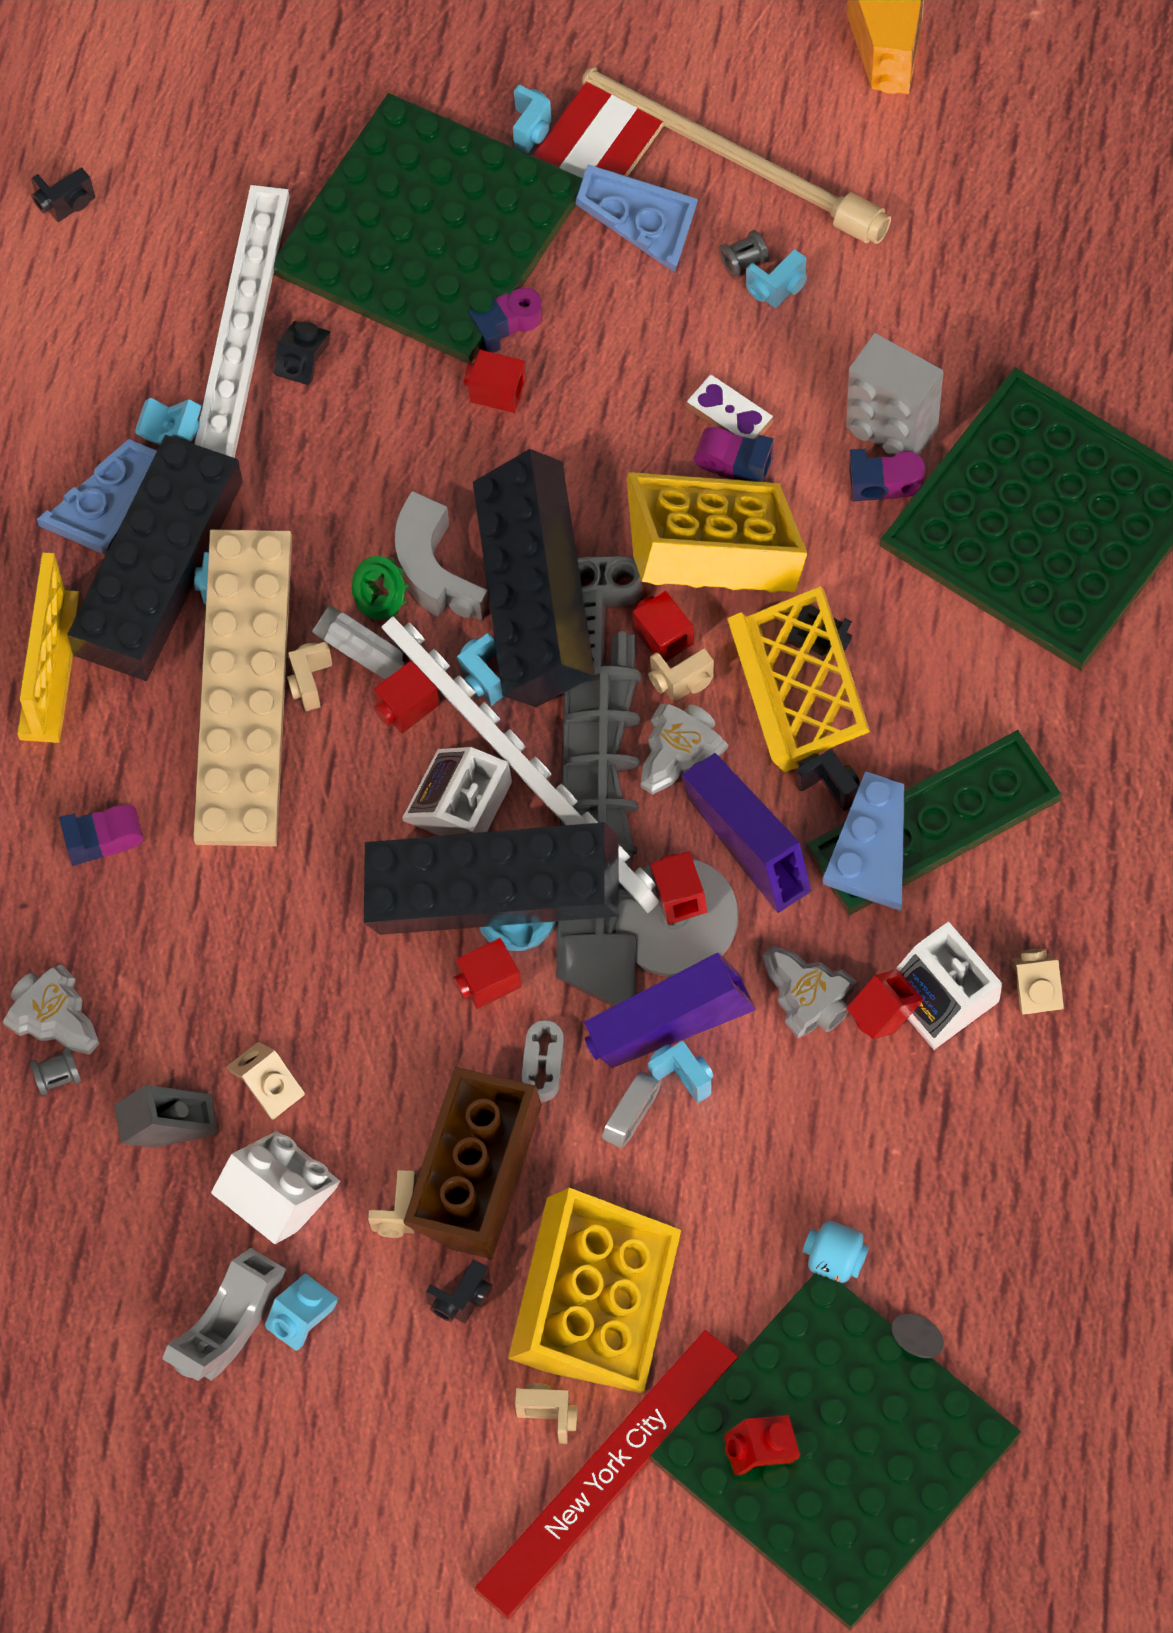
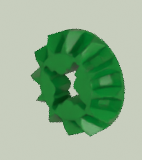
M381 555L371 556L363 560L354 572L352 579L354 601L358 609L371 619L386 620L399 615V608L407 603L404 593L409 585L404 583L402 577L405 570L395 565V559L386 558ZM384 580L383 586L389 594L379 595L381 589L373 581Z

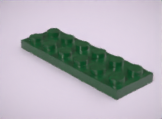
M1019 730L1012 732L904 791L902 887L1061 801V792ZM844 824L806 843V851L823 877ZM831 888L849 916L873 903V901Z

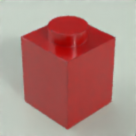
M479 349L475 364H468L464 376V386H468L470 402L512 413L516 412L526 382L525 360Z
M667 591L656 597L649 596L643 599L633 611V630L651 653L655 654L658 652L665 662L694 644L693 624Z
M412 660L374 688L376 700L374 710L384 724L387 726L393 724L402 734L440 705L437 687Z
M690 851L681 854H669L663 856L658 861L650 863L652 880L656 884L654 888L668 925L707 913L705 893Z
M501 937L456 959L458 975L453 977L455 985L463 999L471 998L476 1009L521 988L520 972Z
M895 969L876 974L846 1009L855 1018L857 1027L873 1040L894 1034L924 999L900 971Z

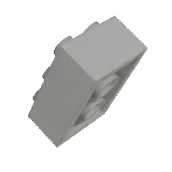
M874 333L849 368L846 428L858 439L863 441L870 440L879 445L891 457L903 451H911L920 456L938 430L944 370Z

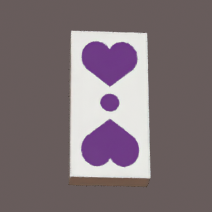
M710 375L687 401L688 410L713 427L725 429L735 435L757 439L758 435L762 436L773 424V416L713 375Z

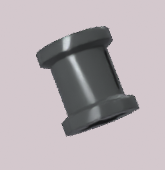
M756 230L750 231L747 238L732 245L724 243L719 246L722 262L733 278L739 276L740 270L747 268L751 263L760 262L764 264L769 261L766 244Z
M70 1048L64 1049L62 1055L38 1063L36 1060L29 1062L42 1097L48 1095V1090L70 1082L75 1084L82 1083Z

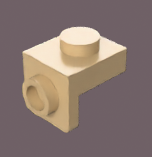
M327 642L319 644L307 643L298 647L296 651L288 653L293 675L287 676L288 685L293 700L301 698L305 712L321 707L312 672L332 666L330 649Z
M705 648L671 669L658 652L650 656L651 672L648 673L650 681L659 693L666 692L673 703L690 692L695 694L702 691L714 678V660Z
M1029 949L1021 952V958L1011 959L1012 968L1016 973L1019 1006L1022 1015L1064 1009L1059 961L1053 954H1046V949Z
M398 1170L394 1211L369 1210L368 1220L371 1230L378 1232L380 1236L399 1238L403 1236V1233L414 1234L415 1230L406 1226L403 1221L417 1182L415 1171Z
M541 1383L528 1384L526 1389L516 1388L515 1408L517 1418L558 1419L559 1444H568V1431H577L578 1406L570 1405L569 1390H552V1386Z

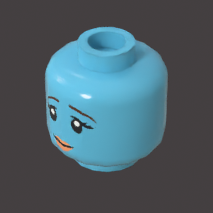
M828 1220L822 1224L819 1231L811 1228L802 1252L810 1255L808 1268L811 1272L840 1283H845L851 1276L858 1278L869 1246L863 1244L864 1235L861 1231L839 1222Z

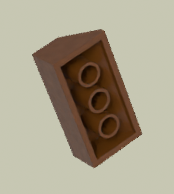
M454 1068L403 1221L406 1226L451 1250L493 1259L542 1107L535 1085L464 1068Z

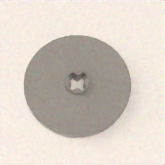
M693 859L705 893L706 914L676 922L674 925H668L660 903L647 913L635 899H622L615 931L616 934L636 936V965L650 973L671 977L717 952L722 956L727 951L737 931L738 905L728 881L710 865ZM649 865L642 870L652 879ZM653 888L651 891L658 899L655 888Z

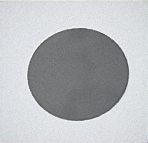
M903 1314L895 1318L892 1323V1334L895 1340L907 1352L918 1357L931 1358L939 1355L943 1350L944 1339L941 1332L926 1318L915 1314Z

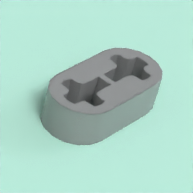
M548 1020L538 1021L528 1029L521 1075L523 1083L535 1085V1082L532 1080L537 1079L539 1067H546V1078L551 1082H545L543 1089H537L541 1102L553 1099L559 1091L564 1054L563 1032L556 1023ZM543 1034H550L551 1041L556 1042L549 1043L547 1056L540 1055V1044L537 1042L542 1039Z
M642 1071L639 1072L607 1122L602 1139L619 1149H623L656 1098L661 1082Z

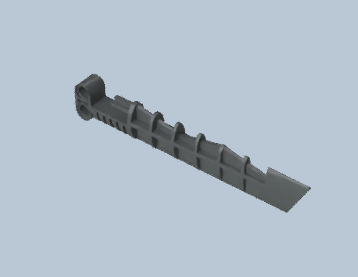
M584 557L577 560L580 580L586 578L593 580L588 586L582 587L595 676L564 692L561 784L578 801L573 808L581 816L588 811L598 823L605 822L619 836V845L630 856L625 862L630 868L633 856L637 854L638 847L633 845L626 813L638 810V803L623 799L617 771L637 768L639 766V759L628 755H618L625 728L638 725L640 722V716L629 711L636 684H639L641 681V673L635 670L636 636L634 634L627 635V632L623 631L618 632V635H612L611 666H605L607 607L636 604L644 596L645 586L644 582L641 581L634 559L630 557ZM622 578H633L632 582L627 585L616 584ZM560 820V826H565V824ZM619 883L620 911L622 899L634 898ZM618 917L558 921L556 977L611 1006H615L635 995L636 936L614 934Z

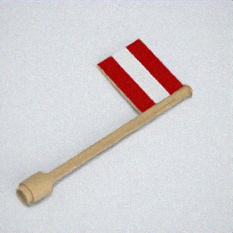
M591 67L585 71L582 77L583 87L533 154V157L581 178L584 177L588 164L628 176L663 126L830 212L831 217L834 218L833 226L864 243H869L870 241L875 244L880 243L891 223V216L885 214L884 208L853 192H850L845 197H837L597 72L596 67Z

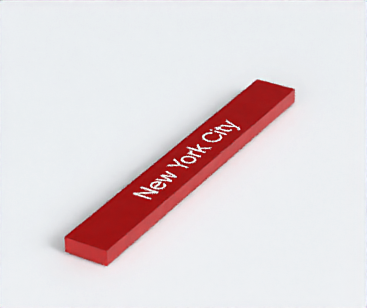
M704 1330L476 1585L475 1592L509 1620L650 1461V1455L738 1359V1356L707 1330Z

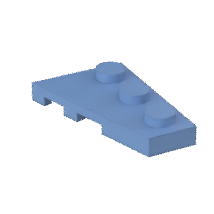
M588 164L575 205L675 273L698 199Z
M128 439L94 469V474L78 488L73 487L63 496L64 500L51 512L45 511L37 518L39 527L106 555L157 451Z
M865 771L824 874L823 885L901 911L904 784Z

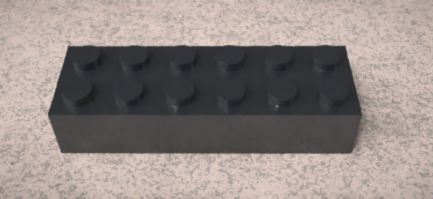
M165 434L67 633L73 656L144 681L148 680L193 587L196 567L203 566L204 552H209L210 530H220L243 483L238 459Z
M528 449L473 481L502 695L538 707L594 677L595 673L563 462Z
M605 822L365 842L364 923L380 935L619 917V836Z

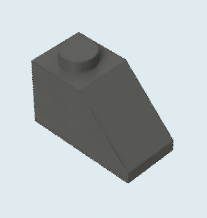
M144 1085L114 1104L121 1144L156 1148L210 1137L218 1133L212 1097L208 1093Z

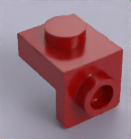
M789 1416L745 1419L724 1435L726 1455L731 1461L735 1475H744L755 1466L788 1464L800 1458Z

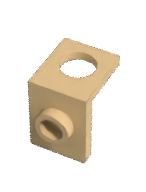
M260 1042L254 1044L226 1067L231 1074L245 1082L271 1119H275L305 1095L276 1051ZM257 1056L253 1061L244 1065L248 1060Z

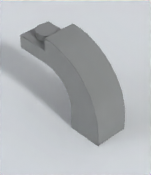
M412 491L400 511L395 528L398 568L405 570L402 577L404 583L409 585L407 588L409 594L421 607L437 617L441 616L446 605H448L459 616L465 618L472 616L482 621L490 609L488 590L449 573L439 565L434 557L439 542L450 526L447 506Z
M252 1248L233 1259L208 1309L191 1329L167 1345L162 1359L173 1365L176 1371L183 1376L194 1378L197 1381L203 1377L211 1381L215 1379L237 1356L260 1323L277 1292L286 1269Z

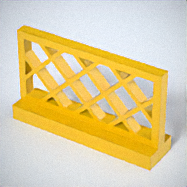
M42 553L20 694L22 707L18 736L20 740L60 743L73 659L67 633L80 609L81 595L79 591L65 590L54 553Z
M821 586L746 617L741 612L727 618L771 759L784 773L798 768V761L812 754L820 753L870 732L825 591ZM817 601L820 612L813 626L798 621L797 618L802 608ZM776 618L785 623L776 641H773L763 636L760 625ZM823 624H825L826 631L821 630ZM793 626L809 632L800 651L784 645ZM817 636L830 640L831 648L824 661L808 655ZM767 646L772 647L770 653L768 652ZM780 651L796 657L787 677L776 673L773 668ZM835 659L837 661L838 667L832 665ZM805 661L821 667L811 687L795 681ZM829 671L840 675L843 680L836 697L819 691ZM778 681L783 682L781 689L779 687ZM792 686L807 692L798 712L786 708L784 702ZM846 695H848L850 703L844 701ZM816 696L832 703L823 722L806 716ZM840 707L853 711L857 724L843 730L831 726ZM789 716L795 718L792 725ZM803 722L819 728L813 742L798 747L796 735Z

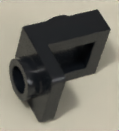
M82 167L51 188L39 174L31 178L35 191L31 194L34 203L42 213L49 212L57 222H60L73 212L83 210L90 201L95 199L91 177Z
M293 321L278 340L274 374L309 385L313 380L315 362L329 345L331 331L318 328L310 322Z
M810 604L804 606L797 620L813 626L820 610ZM833 617L845 652L852 638V635L847 632L852 621L847 618L839 621ZM825 624L821 628L823 631H826ZM793 626L786 641L801 649L809 632ZM817 636L809 654L824 661L831 648L830 640Z
M831 749L821 755L818 753L812 754L800 763L796 772V786L800 791H804L817 782L822 781L843 811L852 806L860 786L859 778L850 765L843 766Z
M473 1259L453 1295L433 1285H429L426 1290L428 1304L431 1306L430 1310L443 1320L452 1322L455 1318L466 1323L475 1306L482 1307L491 1293L493 1284L489 1283V1267Z

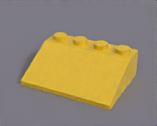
M628 472L626 481L633 557L642 582H649L654 585L680 584L695 588L710 586L725 587L731 590L755 589L771 593L779 591L796 592L807 551L780 483Z
M570 1187L547 1197L508 1359L546 1373L643 1393L646 1387L681 1230Z

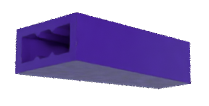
M716 753L703 761L695 763L682 774L690 802L777 913L812 891L799 841Z
M717 952L584 1021L590 1034L585 1037V1042L595 1060L601 1058L611 1068L654 1052L665 1045L674 1044L756 1010L740 974Z

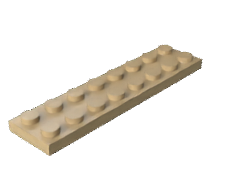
M210 530L194 823L195 845L277 846L292 552L291 531Z

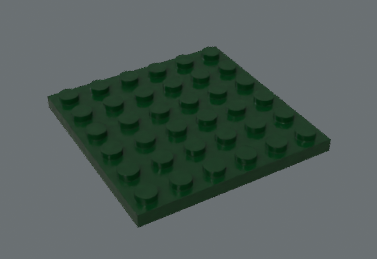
M388 93L277 253L273 266V275L469 364L472 363L479 349L484 344L483 335L468 311L472 309L477 313H486L492 308L493 299L506 293L509 296L514 290L520 289L576 206V198L583 178Z
M1015 367L881 537L880 547L1082 671L1173 550V462Z
M814 1273L650 1455V1461L851 1631L1017 1441L1021 1431L933 1358L918 1357L904 1350L892 1334V1325L842 1283ZM789 1416L800 1458L788 1464L755 1466L744 1475H735L731 1461L726 1455L724 1435L745 1419Z

